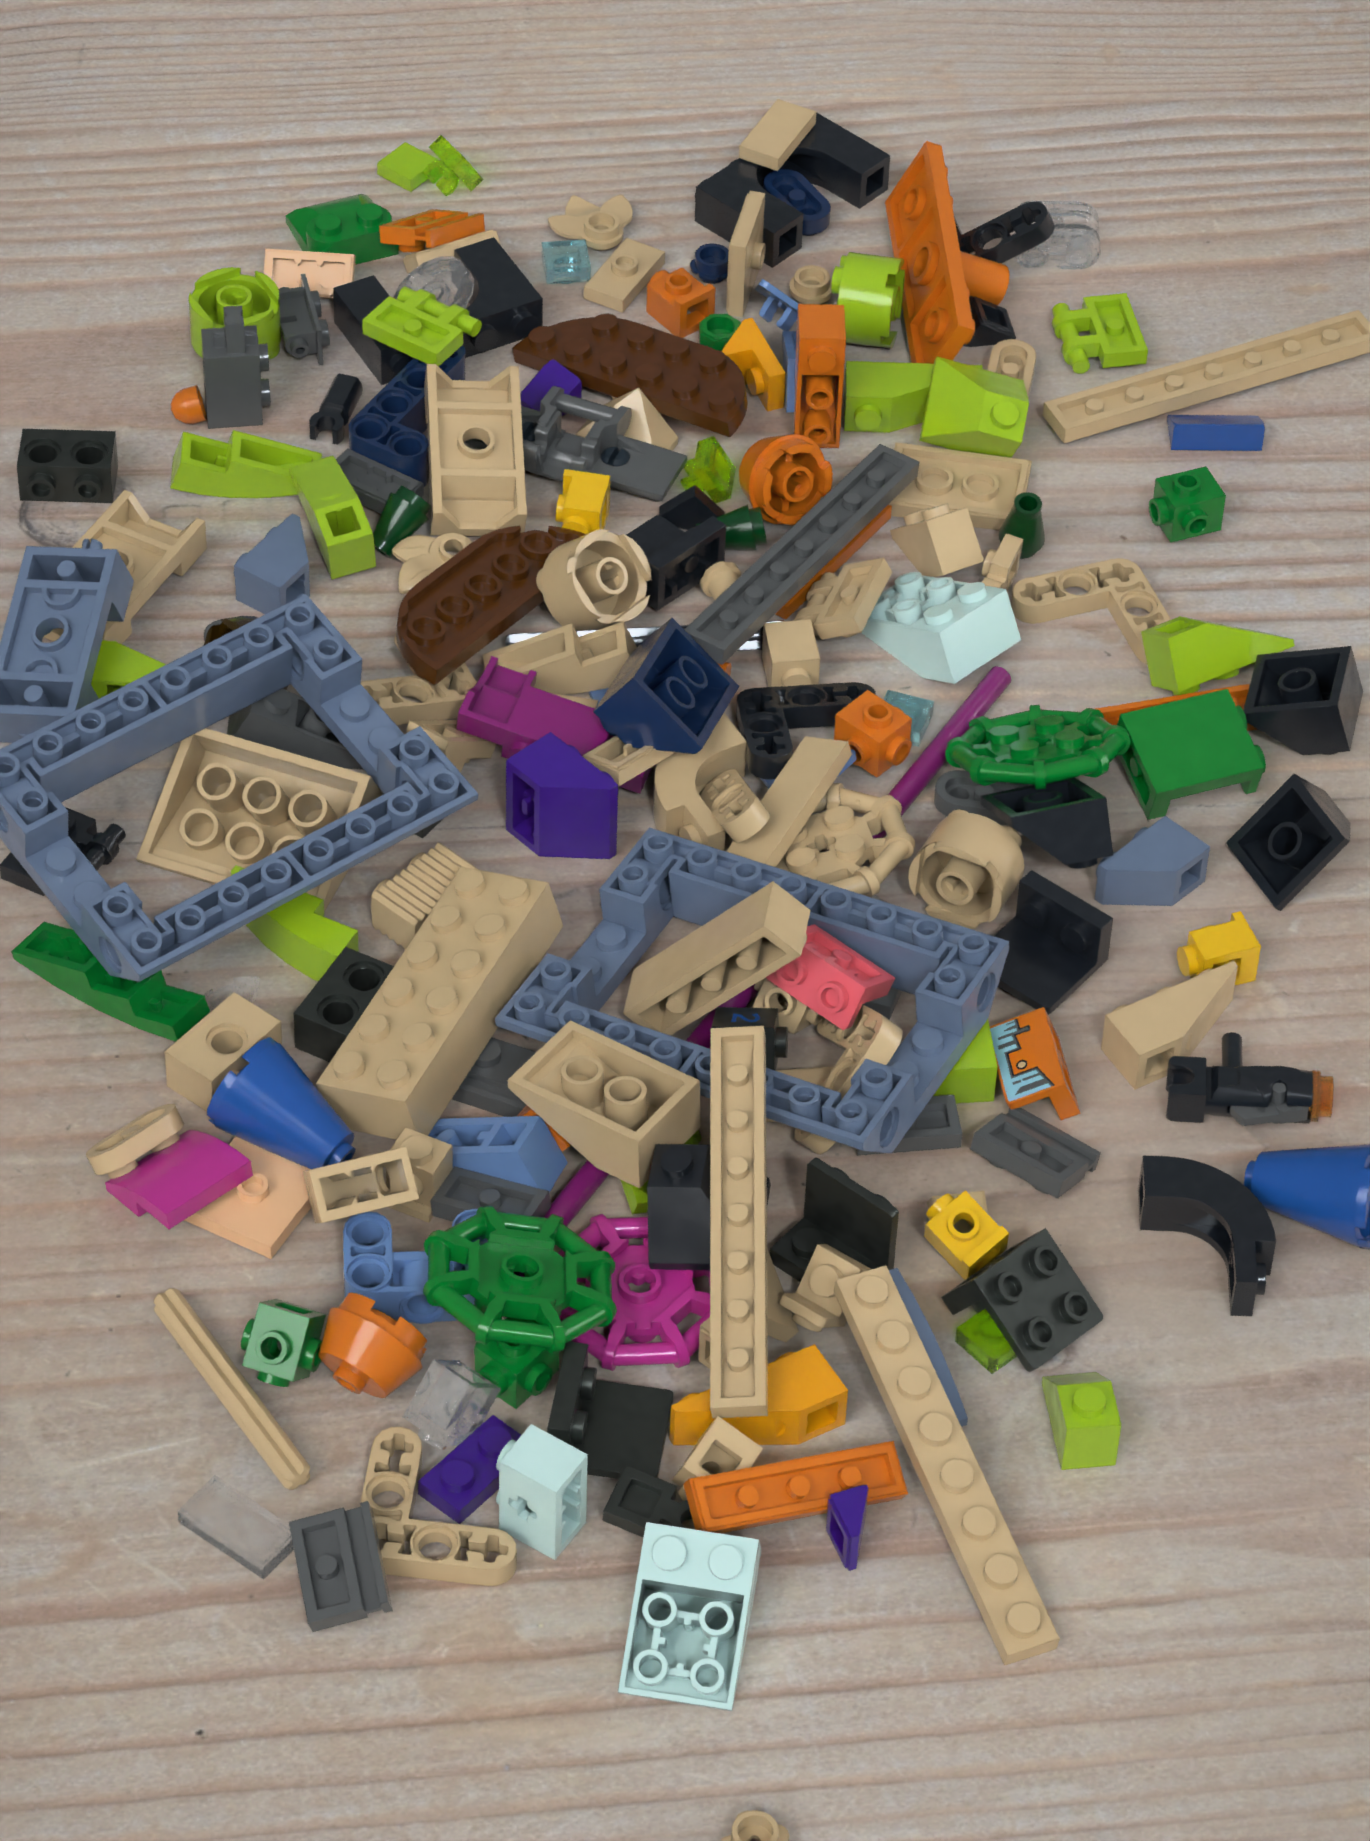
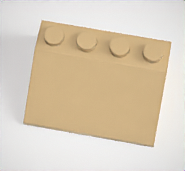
M205 728L181 741L136 860L146 865L215 885L230 877L231 870L235 865L247 868L383 794L369 775ZM349 869L306 892L324 900V912Z

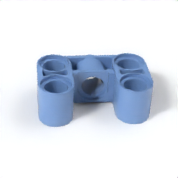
M478 1209L465 1210L458 1214L453 1220L452 1227L476 1215ZM377 1212L353 1215L347 1220L343 1229L345 1298L348 1293L366 1296L376 1301L372 1309L379 1310L396 1321L400 1316L408 1322L418 1324L458 1321L442 1307L430 1305L423 1294L424 1285L428 1281V1256L425 1251L392 1252L391 1224L385 1216ZM478 1237L475 1240L471 1241L474 1242L480 1239V1246L488 1242L487 1239L483 1240L481 1239V1237ZM450 1261V1272L465 1270L464 1264ZM470 1294L463 1295L467 1300L474 1304V1297H472Z

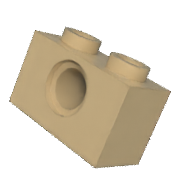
M233 992L165 1051L167 1087L207 1111L215 1091L227 1073L231 1070L237 1075L249 1064L242 1056L251 1047L268 1037L282 1045L281 1021Z

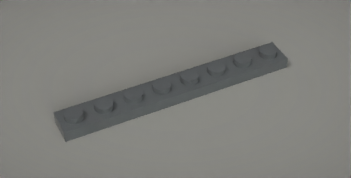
M879 444L684 630L715 662L723 665L918 476L920 462Z

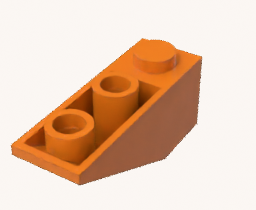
M798 304L794 434L812 439L819 448H839L846 348L844 305Z

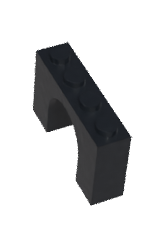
M816 113V124L780 169L797 171L811 184L830 191L860 209L888 190L890 155ZM739 158L696 186L695 222L730 242L747 193L749 194L750 191L765 193L763 243H765L766 249L763 263L773 268L802 248L803 213L763 189L765 177L775 170Z
M494 237L454 250V285L469 302L470 306L466 308L469 311V315L480 320L482 323L477 336L472 337L463 333L465 358L523 340L528 337L533 329L543 326V298ZM374 275L334 287V323L381 385L389 383L413 357L364 335L362 320L390 295Z

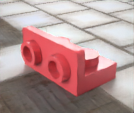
M817 925L807 926V941L803 947L802 955L766 978L840 1029L851 1028L862 1004L888 995L895 977Z

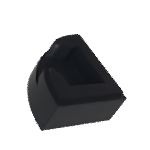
M696 485L659 507L660 516L678 528L686 530L696 527L698 523H702L712 516L716 518L725 514Z

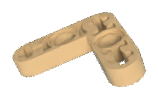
M1123 558L1109 559L1028 577L1018 581L1012 590L1011 607L1014 616L1018 620L1030 624L1108 608L1135 656L1145 664H1147L1141 631L1171 620L1141 568L1136 563ZM1080 587L1085 589L1087 593L1075 595L1068 593L1065 589ZM1142 608L1147 610L1149 614L1136 616L1128 613L1126 610Z
M395 633L394 642L399 650ZM465 663L436 685L418 677L409 664L408 666L413 672V676L361 681V685L396 725L409 724L410 720L456 719L468 691L477 683ZM402 696L416 698L422 703L408 701Z
M863 1004L852 1027L845 1030L840 1029L823 1017L817 1025L818 1033L845 1051L822 1087L840 1092L842 1100L851 1088V1078L865 1059L884 1065L888 1064L901 1042L903 1030L882 1014ZM798 1128L795 1129L794 1137L796 1141L816 1154L821 1155L825 1153L836 1142Z
M390 1427L382 1430L372 1443L361 1502L368 1501L373 1510L378 1539L387 1540L381 1550L385 1574L482 1586H498L510 1580L517 1569L516 1542L507 1532L496 1528L412 1519L418 1481L420 1480L422 1469L421 1440L415 1432L404 1427ZM394 1450L405 1451L400 1458L399 1473L390 1471V1457L393 1456ZM384 1491L396 1492L404 1499L398 1506L392 1508L381 1507L373 1501L374 1497ZM404 1541L410 1542V1554H403V1551H405ZM439 1542L448 1546L451 1552L444 1558L433 1560L422 1555L420 1550L429 1543ZM461 1547L468 1548V1551H466L467 1561L461 1560ZM488 1552L499 1553L495 1558V1562L484 1561L488 1556Z

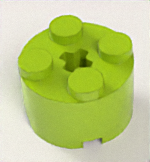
M849 252L847 256L842 255L840 266H835L831 292L839 294L836 305H844L846 343L893 348L897 331H890L891 321L895 322L896 318L900 319L905 284V270H902L901 267L904 264V259Z
M228 267L208 272L195 282V290L192 294H189L190 333L193 349L200 357L203 358L201 329L224 327L223 307L242 306L244 326L256 325L258 344L267 343L269 359H273L279 354L281 342L279 290L270 277L258 271H255V277L241 274V268Z

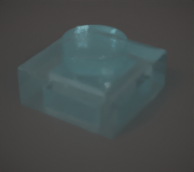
M586 239L542 242V261L546 284H570L573 282H586L591 279V266Z
M888 690L884 700L892 706L898 707L912 718L910 741L913 746L919 747L933 716L934 701Z

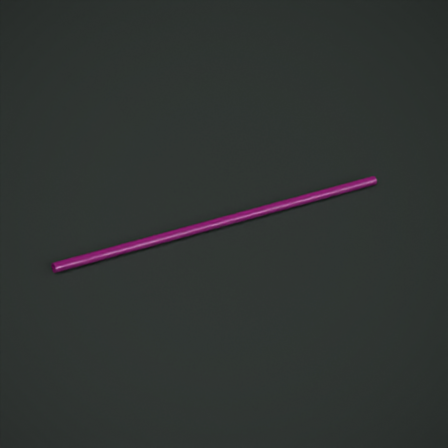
M998 666L991 668L888 795L901 803V817L947 762L945 756L947 743L953 738L961 737L970 728L969 722L971 720L984 716L1009 686L1011 676L1004 668ZM883 830L872 837L873 839L885 838L887 834ZM755 984L718 1007L746 1008L758 993L754 989ZM716 1008L704 1017L686 1041L711 1049V1028ZM587 1160L551 1203V1208L544 1218H549L552 1214L563 1217V1224L568 1226L610 1174L596 1168ZM514 1272L515 1275L525 1277L522 1272Z

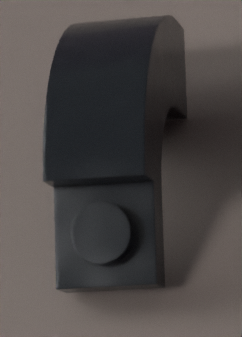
M1143 1155L1138 1185L1140 1230L1183 1232L1209 1243L1221 1255L1227 1268L1230 1316H1252L1255 1296L1265 1294L1266 1275L1271 1274L1276 1246L1275 1231L1264 1206L1241 1182L1215 1167L1185 1158Z

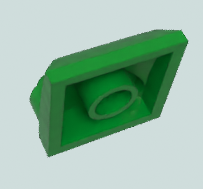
M357 194L296 209L286 215V224L302 251L354 254L356 256L355 265L399 254L398 245L380 243L379 226L392 222L390 212L374 204L367 195Z

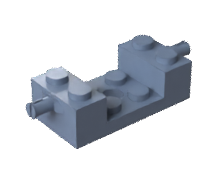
M84 539L82 548L26 546L0 642V742L13 743L99 699L91 686V681L107 621L124 622L134 583L117 549H102L103 544L95 539H91V543L89 539ZM53 629H64L63 634L56 641L51 643L42 642L44 635H47Z

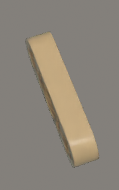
M729 769L719 774L708 783L701 793V798L736 843L743 842L755 835L765 826L770 818V813L736 769Z

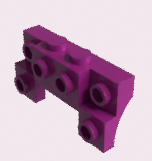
M491 656L478 682L468 691L457 717L456 730L502 745L501 757L507 759L549 732H552L567 745L574 746L582 756L615 737L604 729L600 718L594 713L595 708L534 688L537 676L536 671L530 670L528 675L505 668L498 665V658ZM652 767L619 787L640 794Z

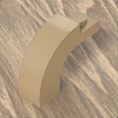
M723 713L705 745L698 753L676 752L656 764L653 807L656 830L722 851L725 850V830L702 800L701 793L709 782L726 770L736 769L741 777H745L747 741L725 713Z

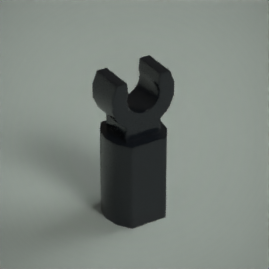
M338 373L320 405L319 412L312 415L309 420L310 439L316 440L321 431L331 430L333 444L338 445L343 441L344 426L348 423L363 391L362 383L357 377Z

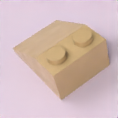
M571 1020L507 1080L508 1088L591 1164L637 1188H641L649 1180L655 1144H684L701 1127L700 1080Z

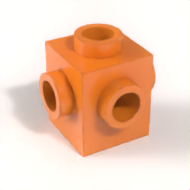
M867 690L835 714L834 740L848 741L850 749L856 752L857 759L853 764L860 766L875 777H879L893 765L901 764L908 756L912 746L910 741L912 718L898 707L892 706Z

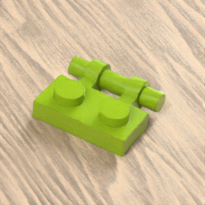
M406 286L400 290L397 299L390 296L387 297L362 320L364 335L426 364H436L438 367L463 345V333L475 337L482 326L481 321L470 316L467 309L457 304L448 306L437 301L433 293L424 289L415 291Z
M1127 293L1083 297L1082 309L1070 310L1066 303H1058L1053 307L1052 314L1054 318L1052 320V327L1055 335L1063 341L1061 352L1064 360L1072 366L1075 373L1082 374L1089 370L1090 363L1088 358L1099 357L1103 368L1147 363L1148 348ZM1089 331L1090 335L1080 336L1079 332Z

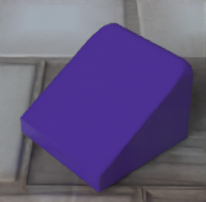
M552 359L542 367L520 393L521 405L540 411L541 400L552 386L563 388L564 394L581 398V380L556 360Z
M860 1485L830 1494V1499H828L826 1531L844 1567L848 1571L857 1568L866 1518L867 1485Z

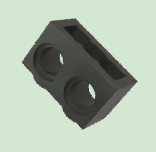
M22 429L17 461L20 501L113 503L118 471L116 431Z
M345 947L294 1012L295 1048L330 1062L394 966Z

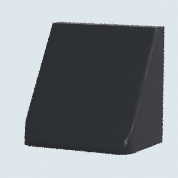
M975 296L969 297L972 319L975 321V332L971 341L963 346L996 345L1003 340L1016 339L1005 308Z

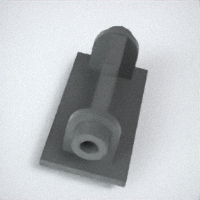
M301 274L302 287H282L278 289L281 332L286 351L296 358H302L307 354L316 353L320 366L323 365V346L330 345L328 324L326 319H318V317L322 316L318 291H310L306 274Z

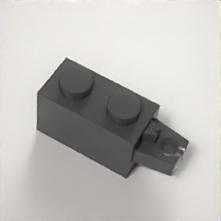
M242 306L223 307L224 327L201 329L208 429L263 425L262 407L271 406L269 379H261V372L269 371L267 343L258 344L256 325L244 326Z

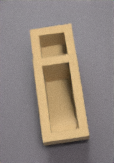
M624 621L580 637L571 623L483 654L484 670L491 656L498 658V665L526 675H528L530 670L536 671L537 676L534 688L561 695L584 693L609 688L637 646Z

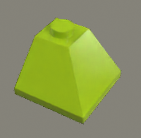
M937 356L934 361L919 441L951 450L1011 458L1022 443L1029 399L1024 380Z

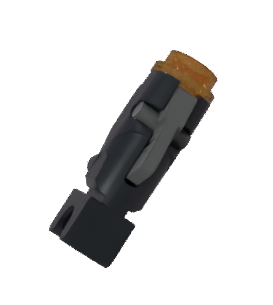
M1234 1032L1226 1033L1222 1037V1066L1206 1067V1058L1173 1056L1169 1059L1166 1090L1168 1091L1166 1118L1175 1122L1203 1123L1204 1115L1210 1114L1212 1116L1233 1117L1242 1126L1264 1123L1310 1124V1122H1318L1319 1117L1331 1118L1333 1076H1321L1320 1070L1307 1071L1285 1066H1243L1242 1037Z

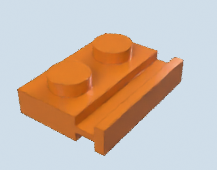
M431 209L380 225V243L398 245L401 252L425 250V243L426 248H434L485 231L484 214L477 213L468 216V212Z

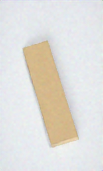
M805 736L761 800V803L770 813L768 822L749 839L740 843L733 841L726 852L777 867L852 756L849 742Z

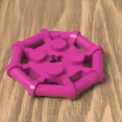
M603 1214L591 1217L590 1225L578 1236L594 1248L597 1246L603 1248L601 1251L608 1252L613 1258L616 1267L611 1275L612 1300L616 1305L617 1313L613 1321L606 1326L610 1329L608 1339L591 1329L571 1341L588 1344V1353L602 1362V1368L614 1371L616 1366L674 1364L676 1368H681L690 1364V1357L699 1349L700 1325L710 1317V1293L695 1291L693 1278L707 1276L710 1287V1270L650 1269L648 1260V1217L606 1218ZM643 1238V1245H629V1239ZM560 1250L558 1254L564 1258L565 1252ZM577 1278V1282L585 1283V1286L590 1288V1282L587 1278ZM645 1282L650 1284L649 1291L642 1293L631 1291L628 1285L633 1283L640 1286ZM567 1307L561 1311L560 1320L562 1321L578 1311ZM692 1312L702 1317L681 1335L677 1324ZM657 1335H660L662 1342L646 1343L652 1341ZM626 1337L638 1343L625 1344Z

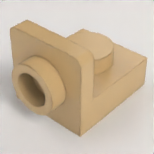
M817 1244L796 1293H784L779 1304L794 1313L792 1320L806 1329L821 1332L823 1328L844 1327L847 1320L834 1293L835 1281L868 1271L870 1268L828 1244Z

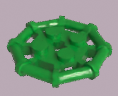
M1030 705L1028 711L992 719L980 716L969 722L970 728L961 737L953 738L947 743L945 756L950 765L967 771L970 774L971 780L976 784L982 786L996 782L1034 785L1036 790L1046 789V785L1052 782L1079 776L1096 778L1105 774L1109 769V763L1116 756L1126 753L1131 741L1128 731L1122 726L1110 724L1104 719L1100 710L1086 708L1082 712L1044 710L1040 708V705Z
M493 1206L479 1207L476 1215L445 1231H433L425 1240L424 1250L428 1256V1281L424 1285L423 1294L430 1305L442 1307L476 1334L475 1341L487 1345L492 1340L545 1347L549 1353L563 1351L566 1343L596 1326L605 1327L613 1321L617 1308L612 1300L611 1275L615 1270L616 1264L608 1252L596 1250L563 1224V1217L552 1214L549 1218L504 1213L497 1212ZM478 1237H481V1239H483V1240H484V1239H487V1240H488V1242L482 1244L481 1246H480V1239H478V1240H476V1241H474V1242H471V1241L475 1240V1239L478 1238ZM555 1245L565 1252L564 1258L554 1251ZM450 1261L464 1264L465 1270L450 1272ZM514 1272H522L525 1277L515 1275ZM577 1278H587L590 1282V1288L577 1284ZM470 1294L472 1297H474V1304L467 1300L463 1295ZM571 1307L578 1311L562 1321L560 1320L561 1311L565 1308ZM502 1317L534 1320L537 1324L503 1320Z

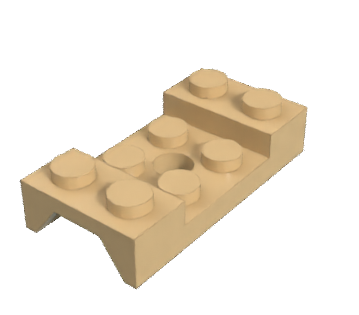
M427 364L424 395L426 423H428L430 469V535L459 533L464 536H483L498 529L519 525L521 527L520 533L525 532L527 505L519 366L507 367L490 381L452 380L436 364ZM470 439H479L487 447L481 450H474L467 447L464 442Z
M124 490L72 548H82L84 539H89L90 543L91 539H95L103 544L102 549H117L134 580L124 622L107 621L102 640L116 641L123 644L132 634L131 619L172 573L183 576L207 549L205 520L196 518L184 530H179L151 519L135 495ZM55 628L47 635H44V638L56 641L61 637L64 629Z

